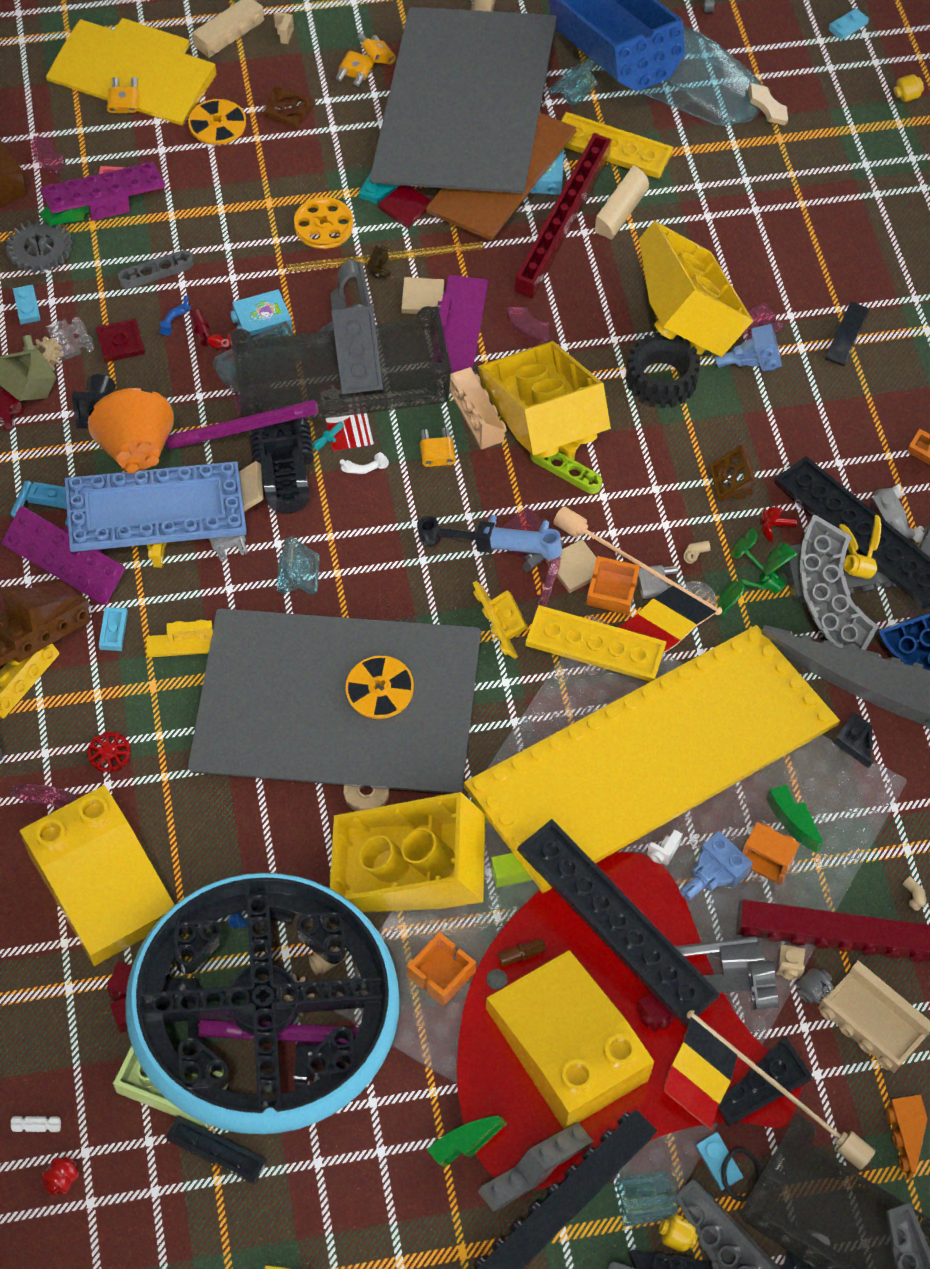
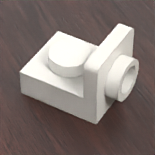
M674 830L670 837L666 835L661 846L651 842L648 846L647 855L654 862L663 863L668 866L681 844L683 834Z

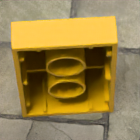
M654 220L639 238L649 302L658 317L654 325L668 339L673 340L679 335L684 338V341L686 339L690 341V348L695 346L697 354L702 355L708 350L722 357L749 327L753 319L712 252Z
M554 341L478 366L482 389L487 390L490 401L495 405L515 438L532 455L549 457L559 451V446L571 442L577 444L590 443L597 438V433L611 429L603 382Z
M105 785L19 830L28 855L93 966L146 938L155 924L174 906L172 899L128 821Z
M462 792L334 815L330 889L346 898L361 912L433 910L481 903L484 899L485 814Z
M570 950L487 997L486 1010L563 1129L583 1121L649 1080L654 1060L626 1019Z

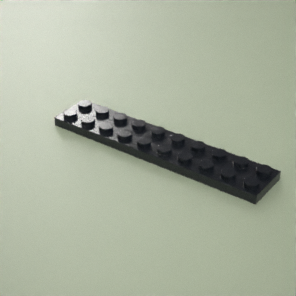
M807 456L775 478V484L812 515L815 514L839 528L840 524L846 525L857 541L858 549L856 552L859 555H868L875 515H878ZM880 517V541L877 550H873L871 556L876 561L877 570L924 609L930 606V557Z
M553 819L518 846L517 851L685 1028L690 1018H687L688 1011L694 1010V1014L698 1017L721 995Z

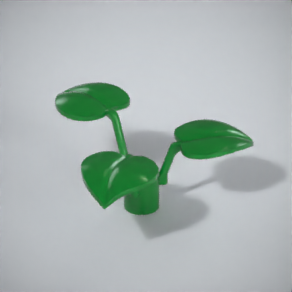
M749 528L736 541L731 550V556L734 559H738L745 553L763 571L759 576L761 584L743 579L739 582L737 580L730 582L722 590L718 598V608H722V613L720 614L722 617L742 596L745 589L744 584L760 588L762 591L767 588L773 594H777L782 590L785 580L774 571L798 555L789 544L783 542L776 546L768 555L767 562L763 566L749 552V548L756 543L758 533L754 528Z

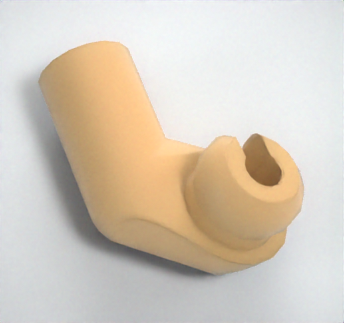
M709 541L689 544L684 553V560L687 563H694L700 553L710 551Z
M911 876L903 882V886L913 897L909 901V905L915 911H919L926 904L925 890Z

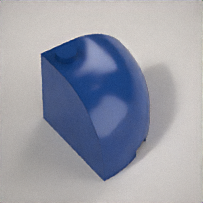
M930 611L879 630L884 643L893 655H896L907 665L913 666L915 662L923 664V669L930 670Z

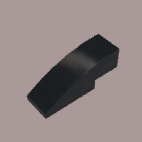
M852 301L850 302L825 360L843 367L845 366L868 317L870 308Z

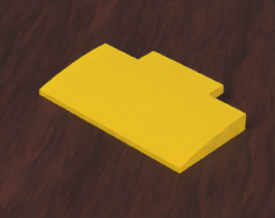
M124 18L121 19L114 30L80 19L57 55L46 79L47 81L108 101V92L112 85L113 77L119 79L118 87H130L131 78L136 77L138 79L137 88L139 89L137 111L183 126L215 78L216 66L214 63L185 54L190 47V40Z

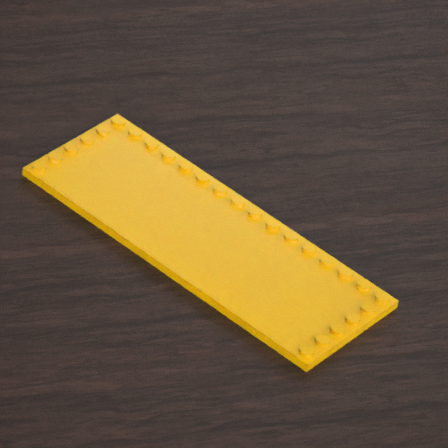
M755 625L465 781L463 787L485 814L486 818L542 893L552 887L517 851V848L551 819L560 826L594 863H597L838 726L840 720L770 639L762 635V630Z

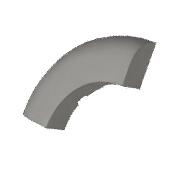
M814 514L807 526L800 554V581L807 608L823 636L828 641L834 642L833 646L843 648L844 645L866 650L879 625L870 620L858 606L856 607L850 597L851 594L844 576L843 566L848 544L852 536Z

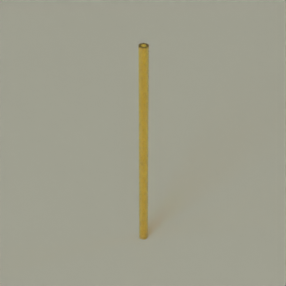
M483 242L389 252L387 261L484 250ZM371 255L286 264V271L296 272L339 267L348 260L365 264L369 262Z

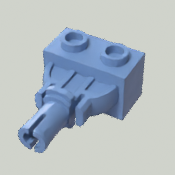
M772 324L751 328L753 338L746 340L739 346H735L732 352L725 353L722 357L715 355L718 368L735 363L739 367L744 365L761 366L762 371L782 367L779 346Z
M718 831L702 845L697 866L691 872L695 877L681 888L679 892L683 897L687 895L685 899L691 901L696 894L707 887L709 891H712L715 887L725 885L734 888L749 875L753 862Z

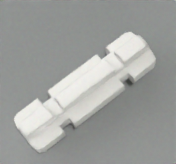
M14 1116L11 1119V1129L15 1132H22L23 1129L26 1132H46L47 1129L50 1132H58L61 1129L60 1117L46 1119V1117L26 1116L23 1119L22 1116Z

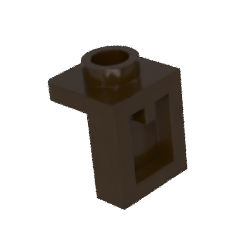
M375 245L367 264V268L372 270V274L381 278L391 275V271L382 267L389 258L388 252L390 248L384 245Z

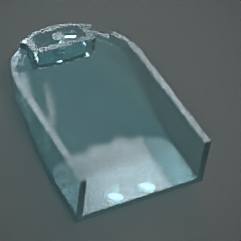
M683 26L685 46L683 59L669 79L643 89L642 94L717 125L733 126V123L743 122L744 124L754 119L761 109L750 103L748 87L751 83L763 86L759 79L722 46L705 35Z

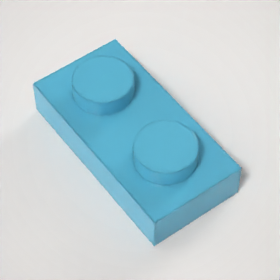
M855 8L831 23L829 31L840 40H843L867 25L869 18Z
M33 285L13 288L20 324L41 321Z
M105 607L99 640L100 650L122 651L128 616L127 608Z
M715 1132L694 1146L718 1188L724 1190L721 1170L723 1161L729 1151L718 1132ZM731 1158L726 1173L729 1186L743 1178L736 1163Z

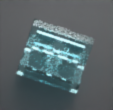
M589 58L570 68L548 89L552 95L561 92L571 107L576 105L598 84L589 71L595 65V62Z
M292 536L284 539V552L280 553L277 591L284 594L301 588L312 595L317 593L320 555Z
M666 1171L616 1179L624 1227L658 1222L664 1218L668 1219L670 1215L678 1214V1205Z

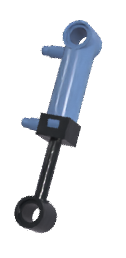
M491 515L488 522L480 521L477 532L441 528L438 525L437 519L432 516L422 517L417 522L419 539L421 544L425 546H434L439 543L441 537L475 540L477 552L492 553L493 549L541 554L546 559H555L562 554L560 533L555 529H549V522L547 520L542 522L539 532L495 527L497 520L495 515Z

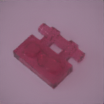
M764 303L748 310L753 322L743 332L741 337L749 334L745 337V340L753 338L751 328L772 324L774 333L777 334L779 330L784 328V325L781 321L774 323L776 316L768 305Z

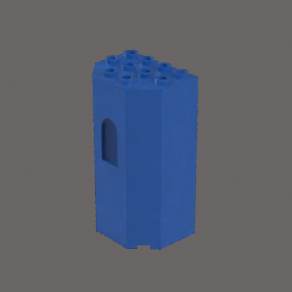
M549 0L550 14L557 17L555 28L618 82L636 92L669 79L685 55L682 19L657 0Z

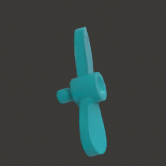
M340 422L331 431L326 430L323 433V437L314 442L313 448L320 450L327 441L335 442L334 435L343 428L344 424Z

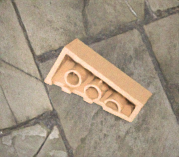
M471 367L449 374L448 389L479 447L484 449L504 442V434L507 431L503 420H499L495 405H491L487 390L482 389L478 374H474Z

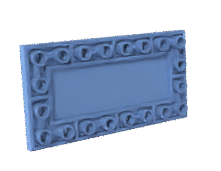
M237 461L142 470L133 474L121 472L65 478L71 552L247 535Z

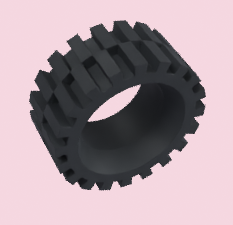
M654 332V337L652 338L650 334L645 335L644 341L639 338L635 346L632 345L625 375L628 390L632 389L631 394L635 398L639 395V402L644 404L645 401H649L650 407L660 404V408L663 409L666 408V404H670V407L673 408L676 407L677 401L683 404L686 402V397L690 399L693 391L696 389L700 370V356L696 355L697 349L695 346L690 348V341L686 339L682 342V337L679 335L671 340L661 336L660 332ZM655 363H665L677 369L681 377L674 381H658L647 376L643 370Z

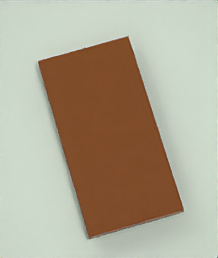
M539 113L525 192L510 193L442 188L426 207V212L492 241L577 132L576 127Z

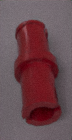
M195 308L197 315L194 314L192 309L189 316L193 322V330L198 334L201 345L208 346L206 339L211 336L209 324L205 321L201 309Z

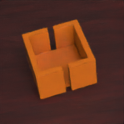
M597 556L586 605L629 615L639 577L640 565Z
M757 822L744 845L742 853L753 862L751 871L781 886L793 864L800 843L796 842L791 836L776 832L769 825H762Z
M441 932L407 966V977L422 990L427 987V994L443 1007L476 973V961L460 948L456 952V945Z

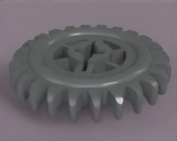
M36 218L35 225H32L30 220H28V227L20 223L21 231L14 227L15 235L9 233L10 239L6 240L8 258L11 259L13 264H17V268H24V271H29L30 269L32 273H35L37 270L42 273L44 269L51 271V267L57 268L59 267L58 263L63 264L65 262L64 259H67L72 251L70 233L67 232L66 227L62 228L61 224H57L56 227L55 225L49 226L44 220L40 224ZM54 243V247H50L49 244Z

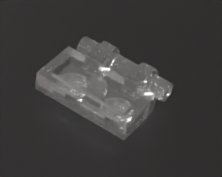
M74 317L72 319L73 324L68 325L66 320H62L46 326L50 338H54L63 347L60 351L64 354L61 357L62 361L80 355V347L82 346L88 352H92L95 349L91 335L87 334V327L79 317ZM73 334H79L80 337L75 338Z

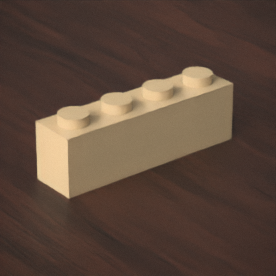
M240 0L192 32L194 47L208 58L218 53L221 49L233 43L236 39L264 21L263 6L255 0Z

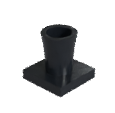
M95 374L87 380V392L73 391L72 402L76 428H88V417L91 416L94 405L103 397L115 391L116 384L112 378L103 374Z

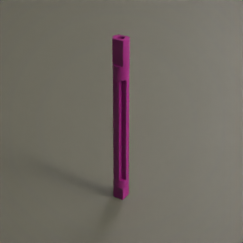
M310 400L251 416L171 434L166 440V446L169 450L316 415L318 414V405L315 400Z
M200 1020L199 1037L254 1040V1036L243 1032L233 1021ZM259 1023V1025L262 1026V1027H266V1026H268V1025L271 1024V1023ZM290 1024L285 1030L277 1034V1041L321 1043L336 1027ZM346 1027L352 1032L354 1042L359 1028ZM343 1038L335 1041L336 1043H347Z

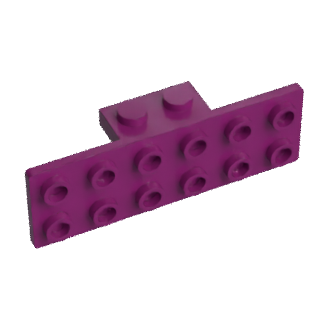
M150 162L80 179L68 180L58 184H50L41 187L40 192L51 213L88 205L89 216L94 221L130 212L128 196L165 188V182L155 164Z
M449 275L446 293H443L442 301H438L437 304L439 317H435L434 329H437V341L431 367L432 373L449 375L469 367L473 370L488 288L487 279Z
M24 506L19 507L2 540L4 546L102 605H107L126 569L122 564L100 552V549L71 552L67 525L65 528L56 526Z

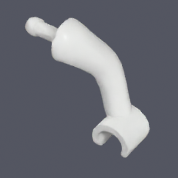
M379 452L374 456L375 461L366 465L355 464L343 459L340 460L343 472L366 474L377 468H386L389 461L383 453Z

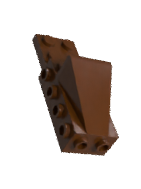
M61 581L50 587L2 590L6 612L0 615V666L12 659L20 663L91 621L88 600Z

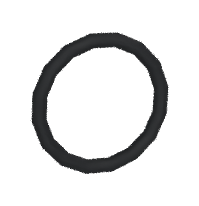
M737 1148L728 1153L723 1161L721 1176L726 1192L732 1199L740 1202L751 1200L757 1194L762 1178L761 1167L756 1156L750 1150ZM739 1153L747 1155L753 1161L756 1169L755 1186L752 1192L742 1197L736 1195L731 1190L726 1174L730 1159Z

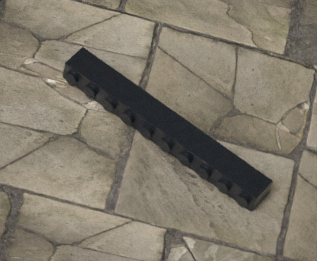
M637 1109L632 1114L627 1111L617 1121L620 1126L614 1132L609 1129L599 1139L602 1144L596 1150L592 1146L582 1156L585 1161L579 1167L574 1164L564 1174L567 1179L561 1185L556 1182L546 1192L549 1197L543 1203L538 1200L528 1210L531 1215L524 1222L520 1218L510 1228L512 1234L506 1240L501 1237L491 1247L494 1252L488 1258L483 1255L473 1265L474 1269H524L658 1131Z

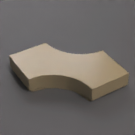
M751 83L748 87L750 103L759 107L764 112L768 122L786 125L788 122L787 106L778 103L771 96L768 87Z

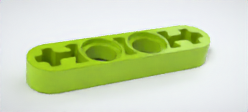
M558 451L555 455L549 457H537L530 453V459L534 463L583 491L595 494L601 490L602 477L598 473ZM553 460H560L563 464L561 466H554L551 462ZM571 470H578L580 475L571 476L569 472Z

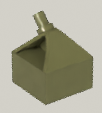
M31 335L23 336L25 346L23 347V352L0 356V385L19 401L45 399L52 389L56 375L41 352L33 345Z

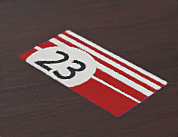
M340 384L319 388L328 431H331L340 422L344 424L343 428L334 435L336 441H331L333 451L373 445L362 392L341 394Z

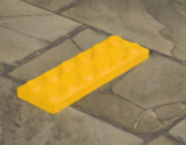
M568 112L565 113L561 120L575 126L577 130L564 148L583 153L593 133L612 139L607 162L631 169L634 165L642 170L644 174L660 179L673 153L672 146Z
M538 605L525 646L651 682L656 678L666 647V641Z

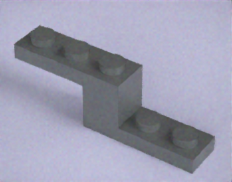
M577 1122L529 1149L516 1167L483 1185L478 1193L492 1211L495 1212L544 1183L559 1164L589 1148L594 1141Z

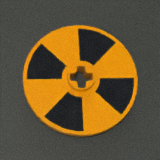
M223 99L208 100L196 106L190 113L189 129L193 136L201 142L212 145L226 144L242 135L246 128V115L242 108L234 102Z
M373 656L364 659L351 670L346 681V695L350 705L359 714L371 719H386L399 714L408 706L414 693L413 677L409 669L401 661L389 656ZM376 685L384 686V690L376 689Z

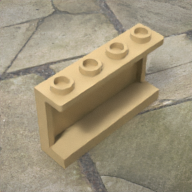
M860 961L853 965L847 976L835 987L828 997H824L818 1007L825 1019L837 1024L845 1036L852 1037L858 1042L859 1047L864 1052L872 1054L878 1060L881 1067L893 1073L898 1070L930 1034V1020Z

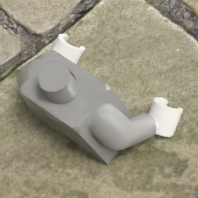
M897 484L893 488L876 490L872 500L873 511L906 538H913L917 543H920L924 536V528L919 526L914 530L908 527L905 510L899 501V498L905 495L899 489L901 485Z

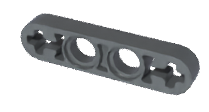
M182 250L123 269L118 274L119 284L124 289H131L189 270L194 264L193 255L187 250ZM163 264L171 265L168 269L160 268ZM144 270L152 271L149 275L141 274Z

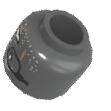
M811 968L797 981V993L808 1004H820L821 1000L824 997L827 998L833 991L832 977L824 969L819 971L818 969Z

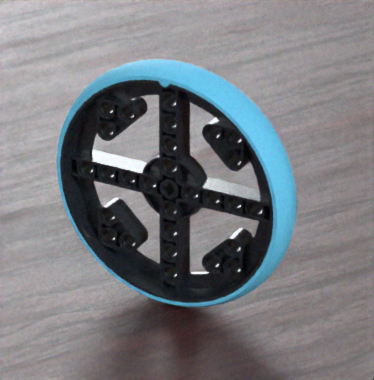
M277 873L244 874L219 880L196 890L174 905L155 924L142 943L132 965L126 993V1022L134 1053L142 1069L160 1093L177 1108L203 1123L227 1131L245 1134L282 1133L315 1124L333 1115L356 1098L372 1081L382 1066L396 1033L399 1017V987L394 963L380 933L371 921L346 898L328 887L297 876ZM255 907L263 908L260 912H255L252 909ZM269 909L289 911L302 915L297 922V936L299 940L330 964H338L344 959L346 947L357 966L361 978L295 983L287 971L272 964ZM247 911L250 966L238 973L229 987L163 992L167 974L174 960L176 961L178 971L182 974H191L196 971L221 944V927L216 920L237 912ZM330 924H335L338 926V928L329 929L327 928V926ZM305 926H311L314 929L311 931H305L302 928ZM257 929L265 931L263 934L254 933ZM209 932H213L216 934L214 937L211 938L205 936V934ZM183 934L191 935L189 939L180 938ZM334 946L338 947L340 950L337 952H332L329 950V948ZM260 951L266 953L263 957H258L255 954ZM186 956L192 958V960L189 962L181 961V959ZM260 974H265L268 976L264 980H259L256 978V976ZM365 990L368 994L366 996H359L356 992ZM334 992H341L343 996L335 998L332 994ZM309 994H316L319 997L311 1000L307 996ZM287 995L294 997L292 1001H284L282 998ZM261 998H266V1002H260ZM235 999L244 1000V1003L241 1005H235L232 1002ZM213 1000L219 1002V1004L215 1007L207 1005L210 1001ZM187 1002L194 1004L192 1008L182 1007ZM161 1004L169 1005L166 1010L157 1009ZM364 1008L362 1021L354 1042L352 1032L348 1028L336 1027L307 1059L306 1073L313 1083L301 1089L280 1094L277 1034L285 1030L293 1022L297 1013ZM231 1018L239 1029L254 1036L257 1096H248L223 1090L222 1088L228 1083L227 1065L197 1039L191 1037L183 1039L179 1044L177 1054L168 1038L164 1022ZM267 1020L271 1024L266 1027H262L259 1025V1022ZM339 1038H343L347 1041V1043L344 1045H339L335 1041ZM269 1044L272 1048L266 1051L260 1049V1046ZM189 1049H193L196 1051V1053L192 1056H186L184 1054V1052ZM346 1062L349 1064V1067L341 1069L337 1064ZM314 1064H321L324 1068L320 1071H315L312 1069V1066ZM267 1067L274 1070L268 1075L261 1072L262 1069ZM215 1071L223 1074L220 1078H212L210 1076ZM189 1073L197 1075L194 1080L185 1079V1076ZM265 1092H273L275 1094L271 1099H266L262 1095Z

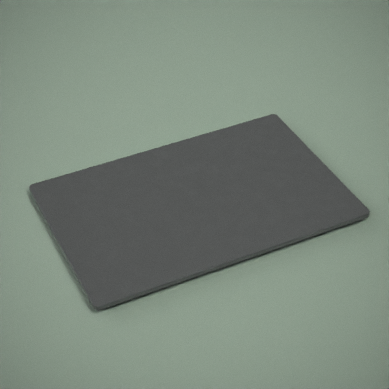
M409 8L370 175L371 183L510 193L525 192L557 22L556 15Z
M218 609L214 621L188 769L191 773L447 794L462 792L481 630L478 627ZM373 656H389L401 661L406 665L413 677L414 693L410 703L399 714L386 719H371L359 714L350 705L346 695V681L351 670L359 662ZM376 685V689L384 690V686Z

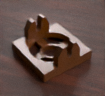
M274 86L273 92H269V104L263 110V114L268 118L297 129L316 105V101L282 86L280 89L278 86ZM288 97L293 99L288 103L280 102L281 99ZM289 106L295 108L292 112H286L284 109ZM275 107L282 109L283 113L279 114Z
M740 445L709 465L718 500L724 502L730 497L745 499L744 493L753 494L751 485L756 482V478L746 446ZM735 469L733 476L728 478V470ZM745 469L744 477L738 483L737 476L741 470ZM725 480L730 481L731 488H725L722 482Z

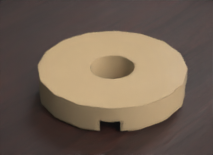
M344 785L346 803L355 811L385 806L389 798V789L370 787L373 789V792L369 795H364L360 792L363 787Z

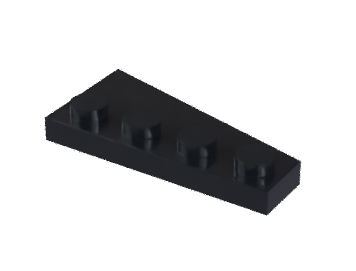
M786 1036L757 1064L760 1069L789 1093L813 1079V1076ZM752 1068L740 1082L723 1096L717 1110L729 1128L785 1095Z

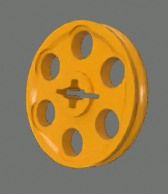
M330 197L314 198L302 204L296 211L294 216L295 232L298 238L310 247L318 249L334 248L343 244L351 236L353 231V215L349 207L337 199ZM336 207L338 208V210L331 212L328 210V208ZM317 208L318 211L315 213H311L308 211V209ZM342 219H346L349 221L347 224L339 223V221ZM306 221L309 225L302 227L299 223ZM332 233H337L340 235L338 238L330 237ZM317 234L320 238L314 240L310 236Z

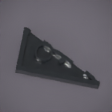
M630 1250L628 1252L632 1266L635 1269H714L711 1265V1260H695L693 1257L678 1255L666 1256L663 1253L656 1252L650 1254L638 1252V1250Z

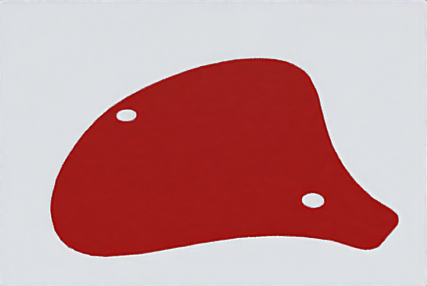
M616 852L595 863L674 946L702 943L687 902L680 894V889L674 878L663 865L654 862L644 854L633 852ZM553 888L544 893L541 890L535 893L502 928L479 963L467 993L460 1025L457 1055V1089L463 1123L465 1125L493 1116H500L508 1122L476 1153L481 1164L493 1177L497 1178L516 1167L529 1149L564 1130L486 1010L487 997L501 990L492 989L488 986L486 976L490 971L495 969L503 971L508 979L506 987L570 950L626 1019L654 1060L649 1080L579 1122L594 1142L589 1148L559 1164L545 1182L534 1189H543L554 1185L556 1182H564L567 1179L564 1174L574 1164L579 1167L585 1161L582 1156L592 1146L596 1150L602 1144L599 1139L609 1129L614 1132L620 1126L617 1121L627 1111L632 1114L637 1109L658 1131L651 1140L687 1128L704 1125L664 1092L668 1072L683 1044L687 1027L685 1028L675 1016L674 1022L670 1027L665 1030L659 1029L655 1033L650 1027L647 1028L643 1025L639 1017L640 1014L636 1009L638 1001L650 994L651 991ZM538 939L544 941L546 946L544 953L526 958L525 962L521 960L505 967L500 965L497 952L516 947L518 943L523 945ZM706 954L684 956L702 975L714 974ZM720 993L721 995L698 1017L757 1065L769 1051L747 1029L733 1010L725 994ZM737 1057L731 1082L725 1094L752 1069L739 1057ZM802 1087L794 1090L791 1094L799 1099ZM784 1096L738 1123L781 1128L790 1122L796 1104ZM718 1110L716 1111L713 1124L725 1123Z

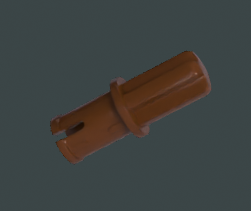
M542 939L523 945L518 943L516 947L497 952L500 965L505 967L521 960L525 962L526 958L544 953L546 946Z

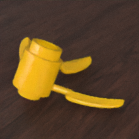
M875 515L867 556L856 553L858 544L852 532L846 525H839L840 530L852 536L848 544L849 552L852 555H848L845 558L843 569L849 575L870 579L877 571L876 561L871 556L873 550H877L880 541L881 519L878 515Z

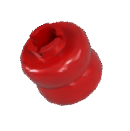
M66 1156L53 1158L49 1167L41 1176V1180L45 1184L43 1185L44 1190L54 1196H57V1193L61 1195L67 1194L71 1184L78 1178L79 1172L75 1168L77 1164Z

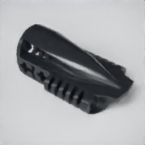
M302 418L249 431L252 462L256 461L261 464L267 503L270 508L280 513L300 511L306 507L310 499L306 465L313 462L314 454L310 424Z

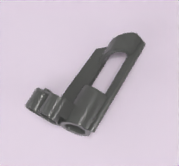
M348 260L339 269L337 275L338 287L331 293L332 310L347 308L344 285L351 277L357 278L362 305L356 304L348 308L371 306L362 262ZM331 321L325 327L323 326L313 338L316 355L321 358L336 356L333 324Z
M756 936L675 946L683 956L704 953L722 959L723 973L702 975L719 993L751 991L754 1010L779 1007L773 961L766 962Z

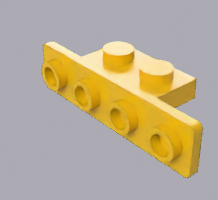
M477 581L473 582L475 588L473 593L476 599L482 602L484 606L482 608L483 614L493 624L490 628L494 635L499 637L501 641L499 646L502 652L514 659L517 658L518 655L510 639L528 629V626L512 594L507 590L493 600H490L484 586Z
M201 619L194 622L175 621L167 623V635L147 636V656L163 657L209 653L213 635L212 620L206 621Z
M53 644L20 663L12 659L0 670V718H5L57 658L59 652Z

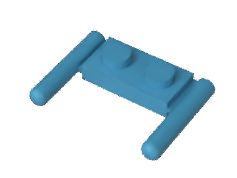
M25 481L10 514L14 518L19 507L23 506L26 500H28V503L67 509L65 487L38 482L32 484L30 481ZM67 516V519H66V521H65V525H67V526H68V516Z

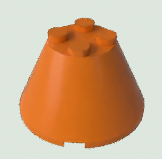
M141 388L122 389L108 394L94 405V410L91 416L88 417V428L93 440L122 468L132 474L159 463V456L174 423L173 410L166 398L154 391L152 393L141 391Z

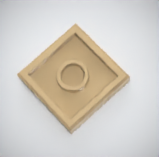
M404 277L402 313L439 315L437 313L438 301H442L444 279Z
M256 461L239 471L244 511L263 500L261 464Z
M583 539L562 549V554L558 558L546 559V563L566 590L571 593L591 582L597 558Z

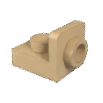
M275 12V28H278L277 33L280 35L281 43L288 44L294 30L293 15Z
M781 944L777 975H782L785 979L789 980L800 979L805 967L803 966L805 949Z

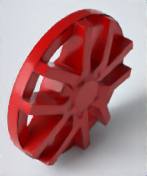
M107 731V733L97 737L94 736L88 745L87 755L89 762L95 769L102 772H114L127 764L131 756V748L127 739L120 735L119 732L112 733ZM110 737H115L113 743L110 742ZM98 743L101 747L99 748L94 745ZM127 747V751H118ZM92 751L97 752L93 756H91ZM120 756H126L122 762L118 758ZM101 757V759L97 763L94 762L96 759ZM116 760L118 765L112 767L111 761ZM106 761L108 762V765H109L108 768H107V767H102V765H103Z

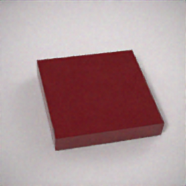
M400 185L378 204V209L408 229L426 213V207L432 200L411 186Z
M136 319L95 327L105 363L145 354Z

